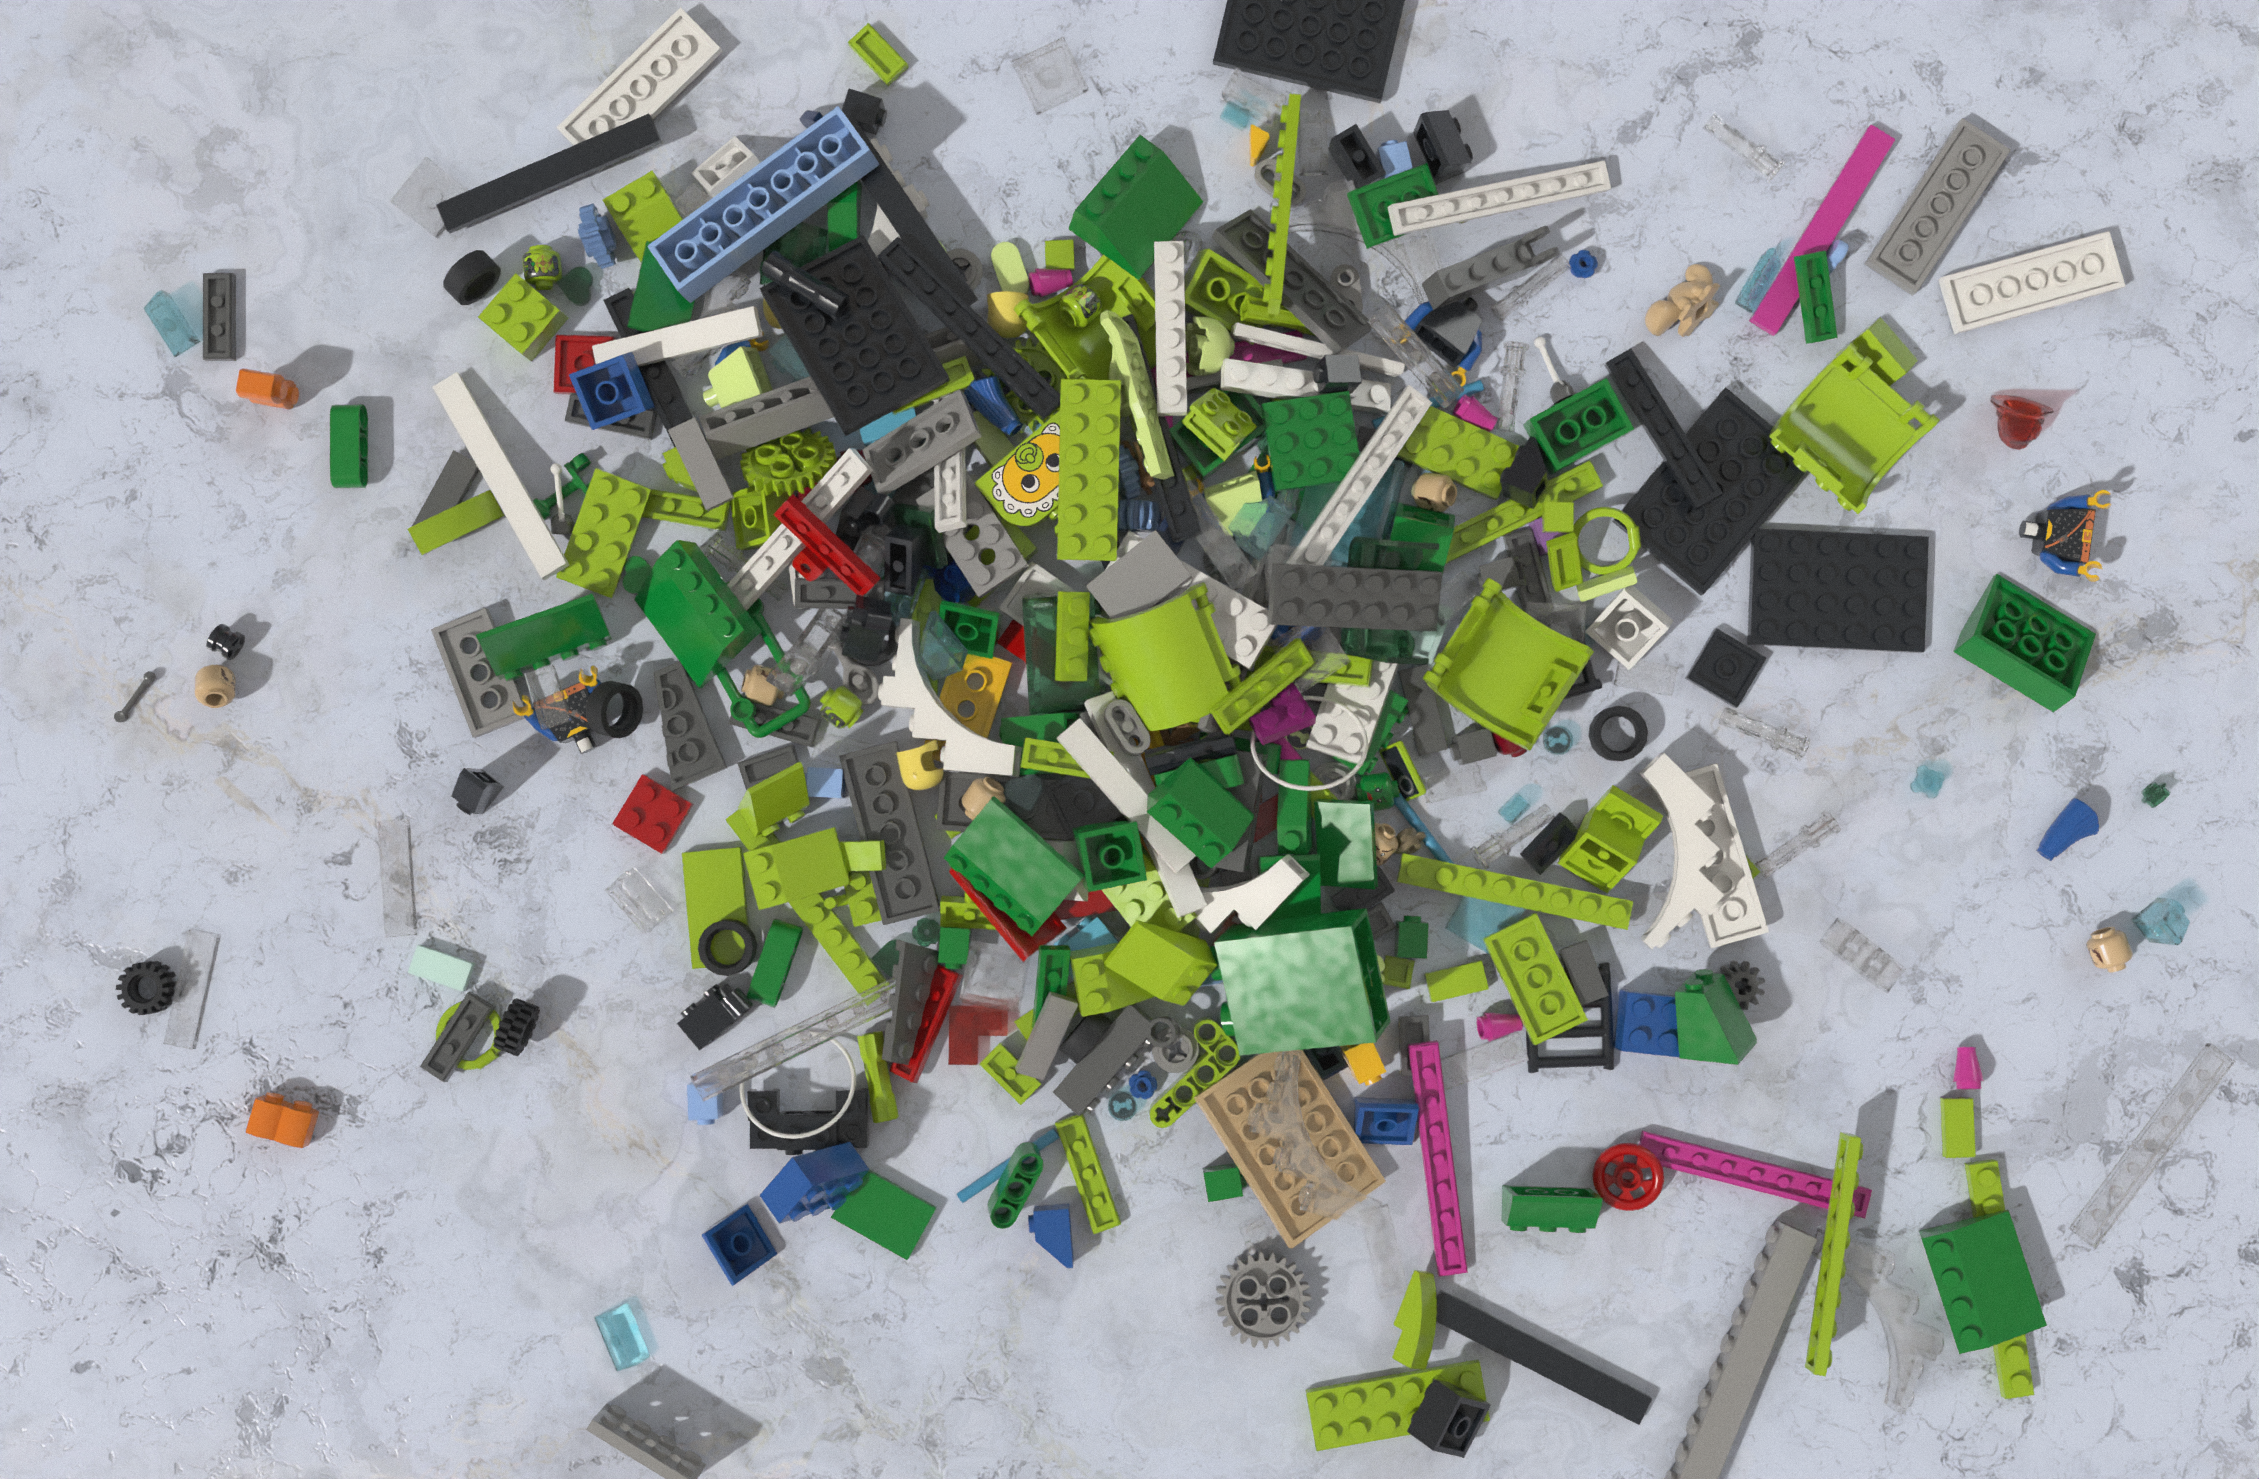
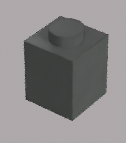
M1511 556L1479 566L1478 581L1482 590L1484 589L1482 585L1487 578L1499 583L1502 586V591L1527 584L1520 556Z
M1488 729L1452 737L1453 743L1449 744L1453 761L1458 760L1459 765L1497 756L1492 734Z

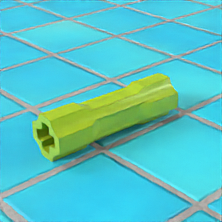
M1245 296L1241 303L1240 321L1258 325L1271 324L1295 329L1302 334L1316 336L1282 305L1280 306L1279 315L1267 314L1268 302H1263L1261 298Z
M883 1031L858 1035L859 1050L864 1063L870 1095L869 1103L873 1123L897 1119L899 1115L895 1095L892 1091L888 1064L886 1060L882 1059L884 1046Z

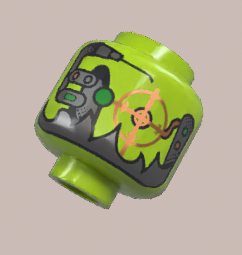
M548 245L529 247V251L522 257L525 281L535 285L537 290L553 289V284L562 280L560 254L552 250V247Z
M1083 284L1075 285L1059 301V315L1063 322L1072 328L1087 327L1102 311L1100 294L1093 287Z
M839 686L835 691L829 688L819 700L823 704L820 709L821 716L838 729L846 726L850 729L864 712L861 708V700L845 686Z

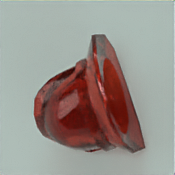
M1992 395L1990 397V402L1997 409L1999 437L2004 444L2012 449L2021 450L2027 447L2033 440H2036L2041 433V425L2044 424L2045 418L2054 413L2051 407L2019 396Z

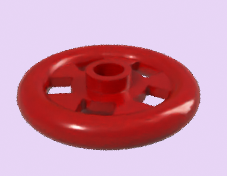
M1620 1143L1607 1148L1600 1154L1593 1167L1592 1179L1596 1192L1608 1205L1623 1211H1635L1649 1206L1658 1198L1664 1185V1171L1659 1159L1646 1147L1635 1143ZM1624 1155L1637 1156L1636 1164L1623 1162ZM1610 1162L1617 1165L1613 1175L1605 1173V1169ZM1650 1167L1652 1178L1644 1180L1641 1169ZM1631 1172L1634 1176L1628 1180L1623 1178V1174ZM1613 1183L1623 1190L1618 1196L1608 1189ZM1641 1186L1645 1194L1638 1198H1633L1630 1191H1634Z

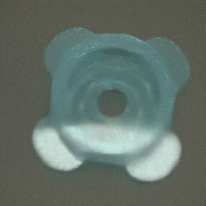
M1926 765L1917 767L1915 781L1910 784L1911 790L1915 793L1922 792L1931 799L1936 798L1939 794L1938 791L1942 787L1944 774L1941 771L1929 770ZM1926 779L1930 781L1928 785L1925 784Z

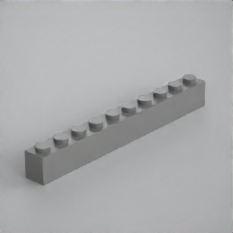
M947 327L924 335L941 364L966 356L970 367L983 363ZM807 377L699 416L711 450L716 460L828 420L834 416L811 377Z
M1779 1220L1775 1221L1774 1226L1771 1225L1768 1228L1765 1236L1766 1245L1764 1250L1755 1259L1754 1274L1751 1280L1749 1279L1744 1285V1298L1740 1307H1736L1732 1314V1327L1729 1334H1725L1722 1338L1719 1358L1710 1367V1379L1706 1389L1703 1388L1699 1393L1697 1400L1699 1406L1695 1416H1691L1687 1422L1685 1440L1678 1445L1675 1451V1464L1672 1471L1669 1470L1666 1473L1664 1479L1719 1478L1817 1242V1238Z

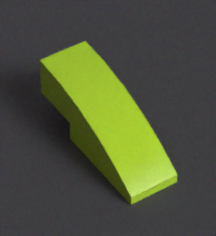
M488 490L407 530L421 555H425L505 515L491 490Z
M1414 1270L1393 1324L1401 1329L1402 1333L1392 1358L1410 1369L1426 1370L1432 1351L1436 1329L1437 1299L1434 1274L1431 1272Z

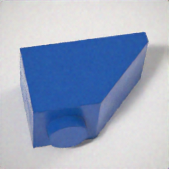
M1069 1203L1034 1206L1033 1215H1028L1029 1233H1035V1241L1066 1268H1073L1074 1258Z

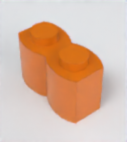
M245 368L239 370L236 393L239 397L249 399L254 404L283 409H292L297 403L299 390L293 381L285 380L279 374Z
M267 1092L265 1096L255 1098L246 1133L297 1148H304L310 1145L319 1111L313 1109L311 1103L295 1100L293 1104L283 1100V1095Z

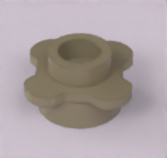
M1406 828L1396 835L1398 848L1395 853H1415L1420 849V843L1426 837L1425 833H1417L1415 828Z

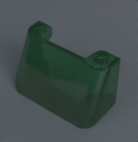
M1091 592L1089 620L1095 618V615H1101V605ZM1058 593L1028 594L1022 598L1030 716L1087 710L1084 705L1086 700L1106 693L1105 684L1100 685L1097 646H1094L1089 635L1087 681L1055 680Z

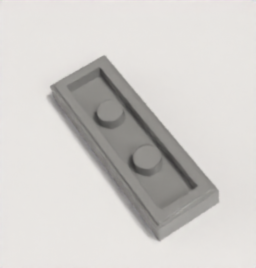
M694 417L669 429V434L705 509L710 511L735 499L697 419Z
M1049 992L1015 1067L1017 1073L1044 1081L1078 1006L1076 999Z

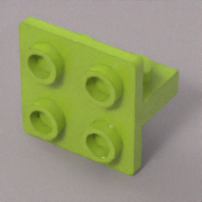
M1216 388L1211 389L1193 402L1189 407V413L1181 421L1224 462L1233 454L1243 440L1257 428L1246 412L1239 410L1230 402V398L1224 392Z

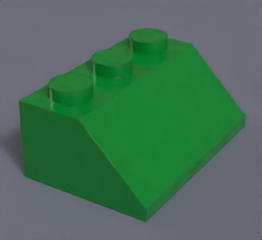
M1191 757L1148 794L1147 813L1210 868L1214 867L1234 849L1254 818V814Z
M1502 1185L1501 1221L1506 1226H1510V1230L1527 1231L1528 1227H1539V1231L1557 1232V1228H1568L1569 1232L1586 1233V1228H1596L1602 1207V1198L1590 1188Z

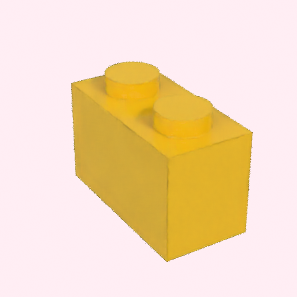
M1374 1043L1339 1046L1353 1077L1359 1084L1365 1083L1367 1086L1382 1079L1381 1074L1385 1073L1386 1069Z

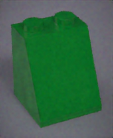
M1398 502L1383 568L1439 571L1443 575L1454 532L1455 515L1435 512Z
M1056 713L1001 718L999 736L1002 744L1022 748V760L1025 738L1059 743L1056 738L1078 720L1079 714ZM1020 768L1019 776L1058 774Z
M1289 854L1310 875L1267 920L1321 914L1320 854ZM1286 855L1257 856L1258 875L1269 870Z
M1710 969L1696 970L1675 991L1679 1059L1739 1065L1757 1044V1037L1724 974L1713 973Z

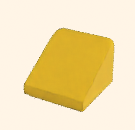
M1253 124L1250 125L1249 155L1250 166L1252 167L1257 165L1268 146L1270 138L1269 133Z

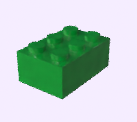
M1607 378L1533 416L1523 424L1529 437L1536 438L1545 467L1550 476L1634 430Z
M1220 390L1230 398V402L1239 410L1246 412L1257 426L1225 462L1181 421L1170 428L1175 447L1202 482L1265 435L1261 407L1251 394Z

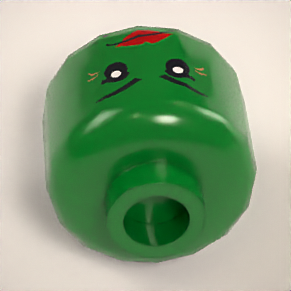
M1387 772L1364 775L1361 777L1360 783L1356 784L1358 801H1373L1374 811L1391 809L1394 806V798L1400 797L1397 780L1391 781L1390 775Z

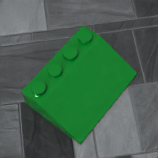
M1139 135L1075 209L1068 229L1140 280L1154 263V242L1172 241L1200 208L1203 200L1164 151L1142 135Z
M676 540L657 559L634 599L699 688H703L762 632L695 542Z
M1996 574L1991 579L1961 630L1953 652L2054 713L2076 696L2096 633Z
M593 593L476 634L478 642L496 676L500 680L505 678L506 681L522 677V672L534 668V671L546 669L551 666V661L562 658L563 661L574 659L580 655L579 651L587 648H590L591 651L599 650L608 645L607 641L612 640L600 606Z
M995 796L990 799L944 856V859L952 869L960 872L971 882L976 890L985 894L999 910L1004 911L1016 922L1020 929L1028 932L1031 936L1034 935L1085 876Z
M2008 1209L1919 1230L1959 1354L1989 1348L2047 1326Z

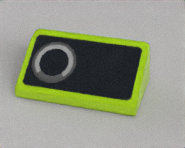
M1396 741L1385 749L1379 750L1392 780H1397L1399 793L1402 794L1406 801L1426 794L1427 790L1403 741Z

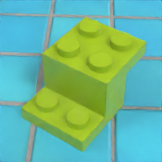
M1612 785L1584 816L1575 840L1562 853L1557 864L1608 894L1637 863L1645 839L1661 823L1663 815Z

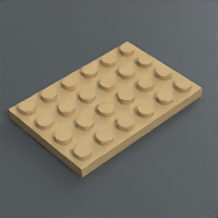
M1303 1050L1256 1054L1219 1081L1194 1096L1195 1101L1285 1243L1291 1249L1386 1182Z

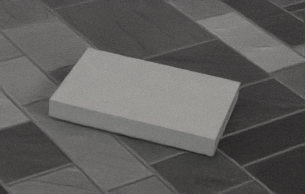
M1155 530L1088 583L1086 587L1110 618L1114 619L1132 615L1159 605L1193 577Z

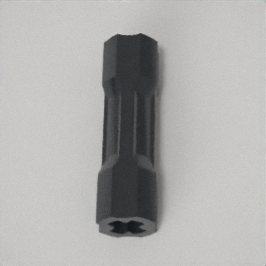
M777 251L771 252L764 261L761 269L764 276L804 297L831 317L839 319L848 308L850 303L848 294L814 277Z
M1223 731L1211 733L1203 739L1175 746L1164 745L1144 750L1150 776L1172 771L1190 757L1196 762L1238 754L1233 732L1224 734Z

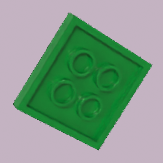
M1349 391L1262 403L1261 410L1275 492L1341 483L1359 456Z

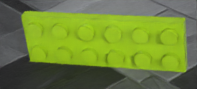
M1061 379L1057 560L1117 561L1121 380Z
M1479 1360L1306 1389L1316 1451L1411 1435L1407 1432L1411 1424V1418L1419 1409L1425 1397V1390L1434 1378L1450 1382L1487 1402ZM1489 1411L1487 1412L1483 1422L1490 1421Z

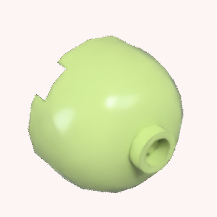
M1194 316L1192 317L1194 322L1187 323L1185 327L1187 332L1186 351H1188L1189 363H1186V370L1192 376L1212 375L1221 370L1225 358L1229 359L1233 355L1235 348L1234 340L1230 337V333L1225 325L1220 321L1209 317Z

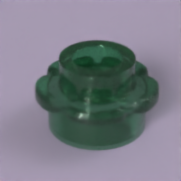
M2154 781L2142 790L2141 794L2144 797L2141 801L2154 808L2162 803L2171 792L2165 787L2167 785L2165 782L2158 785Z
M922 918L913 927V938L923 947L936 944L940 939V925L935 920ZM926 929L930 931L929 935L924 934Z

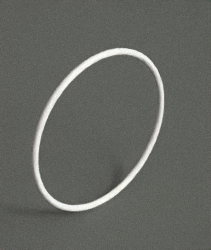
M1303 696L1305 700L1333 704L1346 711L1357 722L1363 734L1364 749L1356 767L1349 774L1335 782L1321 786H1300L1275 777L1262 765L1255 750L1256 734L1253 730L1250 738L1251 752L1260 770L1270 779L1283 786L1304 791L1328 789L1350 779L1363 765L1368 752L1367 732L1359 717L1343 704L1324 697Z
M794 1029L779 1033L762 1043L752 1053L744 1066L740 1080V1098L743 1108L756 1126L771 1135L788 1139L816 1135L837 1122L850 1105L856 1085L855 1067L851 1056L844 1046L828 1034L811 1029ZM806 1033L824 1037L839 1047L847 1058L851 1069V1089L843 1108L827 1124L807 1133L784 1134L762 1125L749 1110L744 1094L745 1077L753 1059L768 1044L787 1035Z

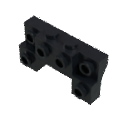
M844 1088L836 1090V1110L780 1112V1089H773L772 1091L750 1089L747 1091V1103L752 1115L765 1127L784 1134H802L816 1130L831 1121L843 1108L850 1090H844ZM868 1088L854 1091L847 1110L832 1126L816 1135L805 1138L788 1139L771 1135L756 1126L748 1117V1121H750V1149L785 1150L786 1155H801L803 1150L817 1151L850 1142L854 1148H867L869 1146Z

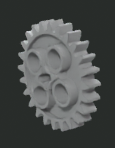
M1259 1250L1258 1258H1253L1252 1254L1247 1252L1248 1261L1244 1262L1241 1258L1237 1257V1268L1229 1264L1227 1265L1230 1276L1222 1274L1220 1276L1225 1286L1220 1285L1216 1287L1217 1292L1223 1296L1215 1298L1216 1304L1224 1307L1220 1308L1217 1313L1218 1316H1227L1222 1324L1223 1327L1233 1326L1230 1330L1232 1337L1239 1332L1241 1333L1240 1342L1242 1344L1248 1338H1251L1253 1348L1257 1345L1258 1340L1262 1341L1265 1349L1268 1347L1269 1340H1273L1274 1344L1278 1347L1279 1337L1283 1336L1289 1342L1290 1336L1288 1332L1290 1330L1297 1334L1300 1332L1296 1323L1306 1324L1307 1322L1301 1313L1310 1312V1307L1303 1303L1311 1300V1295L1303 1292L1309 1288L1308 1282H1299L1304 1277L1303 1271L1294 1273L1296 1269L1294 1261L1286 1266L1287 1258L1285 1255H1282L1277 1261L1275 1260L1274 1251L1270 1252L1268 1258H1264L1262 1250ZM1276 1277L1285 1280L1284 1286L1278 1290H1274L1269 1286L1271 1280ZM1244 1279H1252L1256 1282L1255 1287L1250 1291L1242 1290L1240 1284ZM1265 1293L1268 1299L1265 1301L1266 1304L1262 1305L1258 1299L1261 1298V1294ZM1283 1296H1289L1288 1300L1275 1299ZM1238 1298L1251 1299L1243 1302H1237ZM1276 1307H1283L1286 1309V1314L1281 1319H1274L1271 1317L1272 1310ZM1248 1308L1257 1311L1256 1317L1250 1321L1241 1317L1242 1312Z

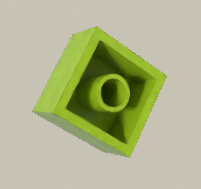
M516 273L478 316L481 321L531 362L569 319Z

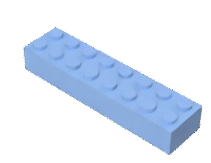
M837 106L647 247L677 291L691 303L880 164L840 107Z

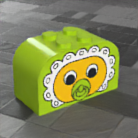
M1060 410L974 483L997 512L1012 524L1031 527L1042 524L1049 518L1051 520L1058 518Z

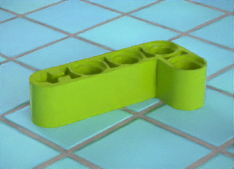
M1211 1017L1198 1019L1193 1028L1196 1040L1207 1052L1150 1105V1120L1159 1128H1167L1172 1125L1196 1102L1194 1096L1219 1081L1240 1060L1237 1043L1231 1037L1226 1036L1223 1028ZM1203 1024L1214 1026L1215 1033L1211 1038L1205 1039L1199 1035V1028ZM1225 1045L1232 1046L1235 1049L1233 1058L1230 1060L1221 1059L1219 1057L1221 1047ZM1205 1065L1210 1066L1214 1070L1213 1076L1208 1080H1202L1197 1076L1198 1069ZM1185 1085L1191 1088L1192 1095L1187 1100H1181L1176 1096V1090L1180 1086ZM1171 1096L1174 1104L1180 1108L1176 1110L1173 1104L1168 1109V1118L1165 1119L1163 1116L1157 1118V1108L1165 1109L1170 1105V1100L1167 1098Z

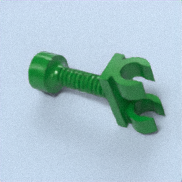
M584 453L578 454L570 462L564 464V467L573 478L567 485L562 486L563 499H566L580 488L586 495L590 482L586 485L578 474L591 464ZM556 491L548 496V498H545V500H539L538 498L533 500L544 521L551 517V507L553 508L557 504Z

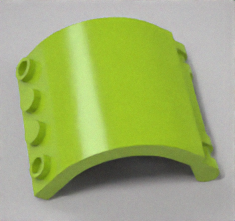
M1102 255L1082 278L1055 297L1035 304H1031L1028 299H1024L1014 308L1016 314L1027 321V328L1039 339L1067 375V379L1109 380V367L1112 360L1113 347L1109 342L1108 333L1101 325V313L1085 328L1069 327L1059 315V301L1075 285L1083 284L1093 287L1101 297V313L1109 310L1115 312L1121 318L1131 314L1135 316L1151 370L1156 366L1155 292L1143 277L1140 280L1136 279L1105 255Z
M1850 342L1789 405L1773 426L1769 437L1772 439L1771 444L1781 453L1786 451L1794 458L1793 463L1803 472L1809 471L1815 476V482L1821 489L1826 492L1831 490L1838 496L1837 501L1847 511L1854 510L1859 514L1867 506L1871 492L1882 477L1921 437L1931 431L1940 419L1934 414H1928L1923 409L1924 405L1918 400L1911 405L1869 368L1873 361L1868 356L1863 357L1856 351L1858 348ZM1846 360H1849L1855 366L1852 370L1843 364ZM1913 418L1921 423L1917 428L1910 422Z
M1487 578L1482 585L1483 591L1479 596H1475L1471 602V608L1443 651L1438 653L1434 659L1435 665L1431 671L1427 670L1422 679L1434 692L1464 715L1500 737L1530 751L1594 651L1589 646L1550 629L1528 615L1502 592V586L1499 583Z
M1205 582L1190 587L1182 594L1164 603L1132 615L1114 619L1097 616L1089 620L1091 628L1088 630L1089 637L1094 646H1098L1102 656L1099 657L1104 671L1106 673L1109 672L1113 683L1110 686L1115 697L1118 700H1125L1133 706L1147 731H1158L1176 727L1211 714L1209 709L1242 683L1239 677L1241 674L1238 664H1230L1211 617V614L1216 609L1213 602L1208 600L1206 595L1208 589ZM1194 599L1196 600L1198 607L1195 609L1191 602ZM1226 681H1229V684L1231 686V688L1228 690L1224 683Z

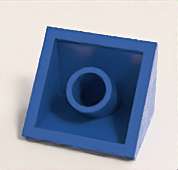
M1355 1097L1354 1132L1362 1144L1412 1145L1419 1105L1413 1099Z
M748 1204L713 1224L702 1234L703 1239L732 1286L777 1255L776 1250Z

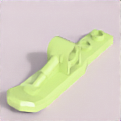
M1106 310L1101 313L1100 321L1109 335V342L1113 346L1112 360L1109 367V380H1121L1120 417H1127L1133 414L1137 426L1136 437L1145 455L1144 466L1151 477L1165 480L1174 476L1159 424L1157 404L1138 338L1119 315Z

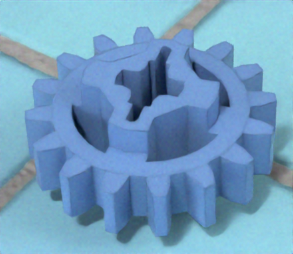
M594 203L580 207L579 216L582 223L578 224V234L587 256H593L601 269L614 266L616 258L613 250L617 249V240L608 217H602Z
M1119 442L1118 493H1120L1122 499L1131 500L1140 495V486L1137 482L1140 480L1139 467L1136 459L1130 454L1129 449H1124V446H1121Z

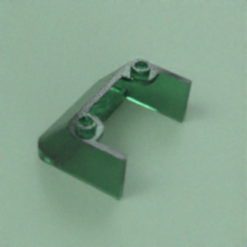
M1356 536L1352 539L1349 546L1347 567L1415 570L1422 562V549L1439 550V543ZM1342 628L1341 645L1347 655L1384 663H1429V658L1412 655L1415 641L1408 630Z

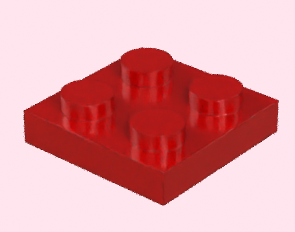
M642 774L612 825L659 853L664 854L694 804L647 775Z

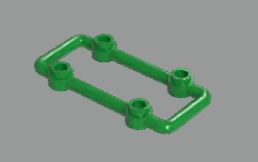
M758 598L747 612L762 632L760 634L783 673L781 676L782 686L787 691L795 694L799 704L759 727L754 719L756 714L755 705L741 696L726 667L717 674V677L732 702L730 707L732 717L744 723L752 736L763 738L805 714L810 708L811 700L804 688L806 685L805 675L800 670L792 667L763 616L764 604Z

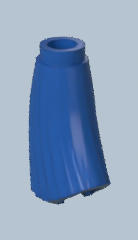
M996 375L982 377L979 380H973L964 392L967 400L990 423L1004 433H1008L1009 436H1014L1020 431L1023 424L1004 395L1000 380Z
M2072 798L2048 828L2036 851L2047 860L2052 861L2054 857L2059 856L2080 839L2098 834L2099 821L2097 813L2083 801Z

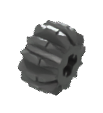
M1734 960L1730 962V969L1726 966L1720 967L1742 1010H1748L1749 1002L1754 1005L1759 1004L1755 995L1765 994L1763 989L1758 988V985L1765 983V979L1756 977L1760 971L1757 967L1750 968V963L1747 961H1743L1739 965ZM1736 981L1744 984L1742 990L1735 987Z

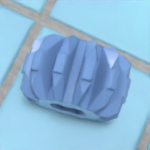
M1132 499L1118 500L1117 531L1149 533L1158 529L1161 518L1158 503Z

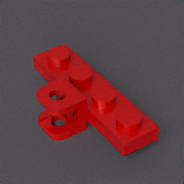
M794 494L773 514L806 546L794 558L792 566L807 581L816 580L829 568L853 592L864 596L881 579ZM803 563L807 564L811 570H807Z

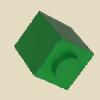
M1404 915L1403 921L1396 920L1394 955L1396 957L1427 959L1429 923L1421 922V916Z
M940 927L938 963H945V968L962 969L963 964L970 963L972 928Z
M1235 1163L1203 1168L1208 1202L1243 1196L1242 1188L1247 1187V1181Z

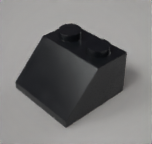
M1449 110L1420 114L1413 134L1429 166L1435 184L1437 185L1467 172L1472 164L1473 155L1467 143L1463 144L1459 135L1461 134V127L1457 118H1452Z
M1434 1378L1432 1383L1426 1388L1425 1397L1419 1409L1413 1414L1407 1432L1432 1451L1464 1458L1491 1405L1450 1382Z

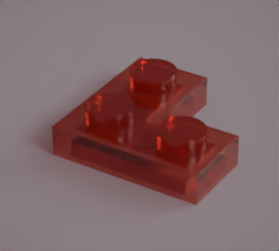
M950 1005L948 1065H978L979 1036H1008V1006Z

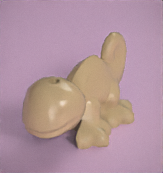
M1701 264L1688 266L1685 273L1688 282H1682L1674 286L1668 293L1667 301L1658 300L1649 307L1645 316V324L1653 335L1661 336L1679 319L1678 333L1682 337L1685 335L1690 336L1700 321L1712 316L1714 310L1719 306V303L1712 300L1720 285L1718 283L1713 284L1712 275L1706 266Z

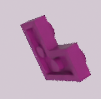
M1291 682L1269 701L1272 708L1249 718V724L1262 745L1316 724L1315 714L1294 682Z

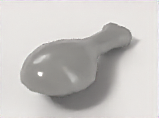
M838 634L834 635L833 638L827 640L826 645L835 652L843 666V686L861 700L862 705L874 703L878 698L879 689L876 675L871 669L855 662L851 657L843 656V643L838 642Z

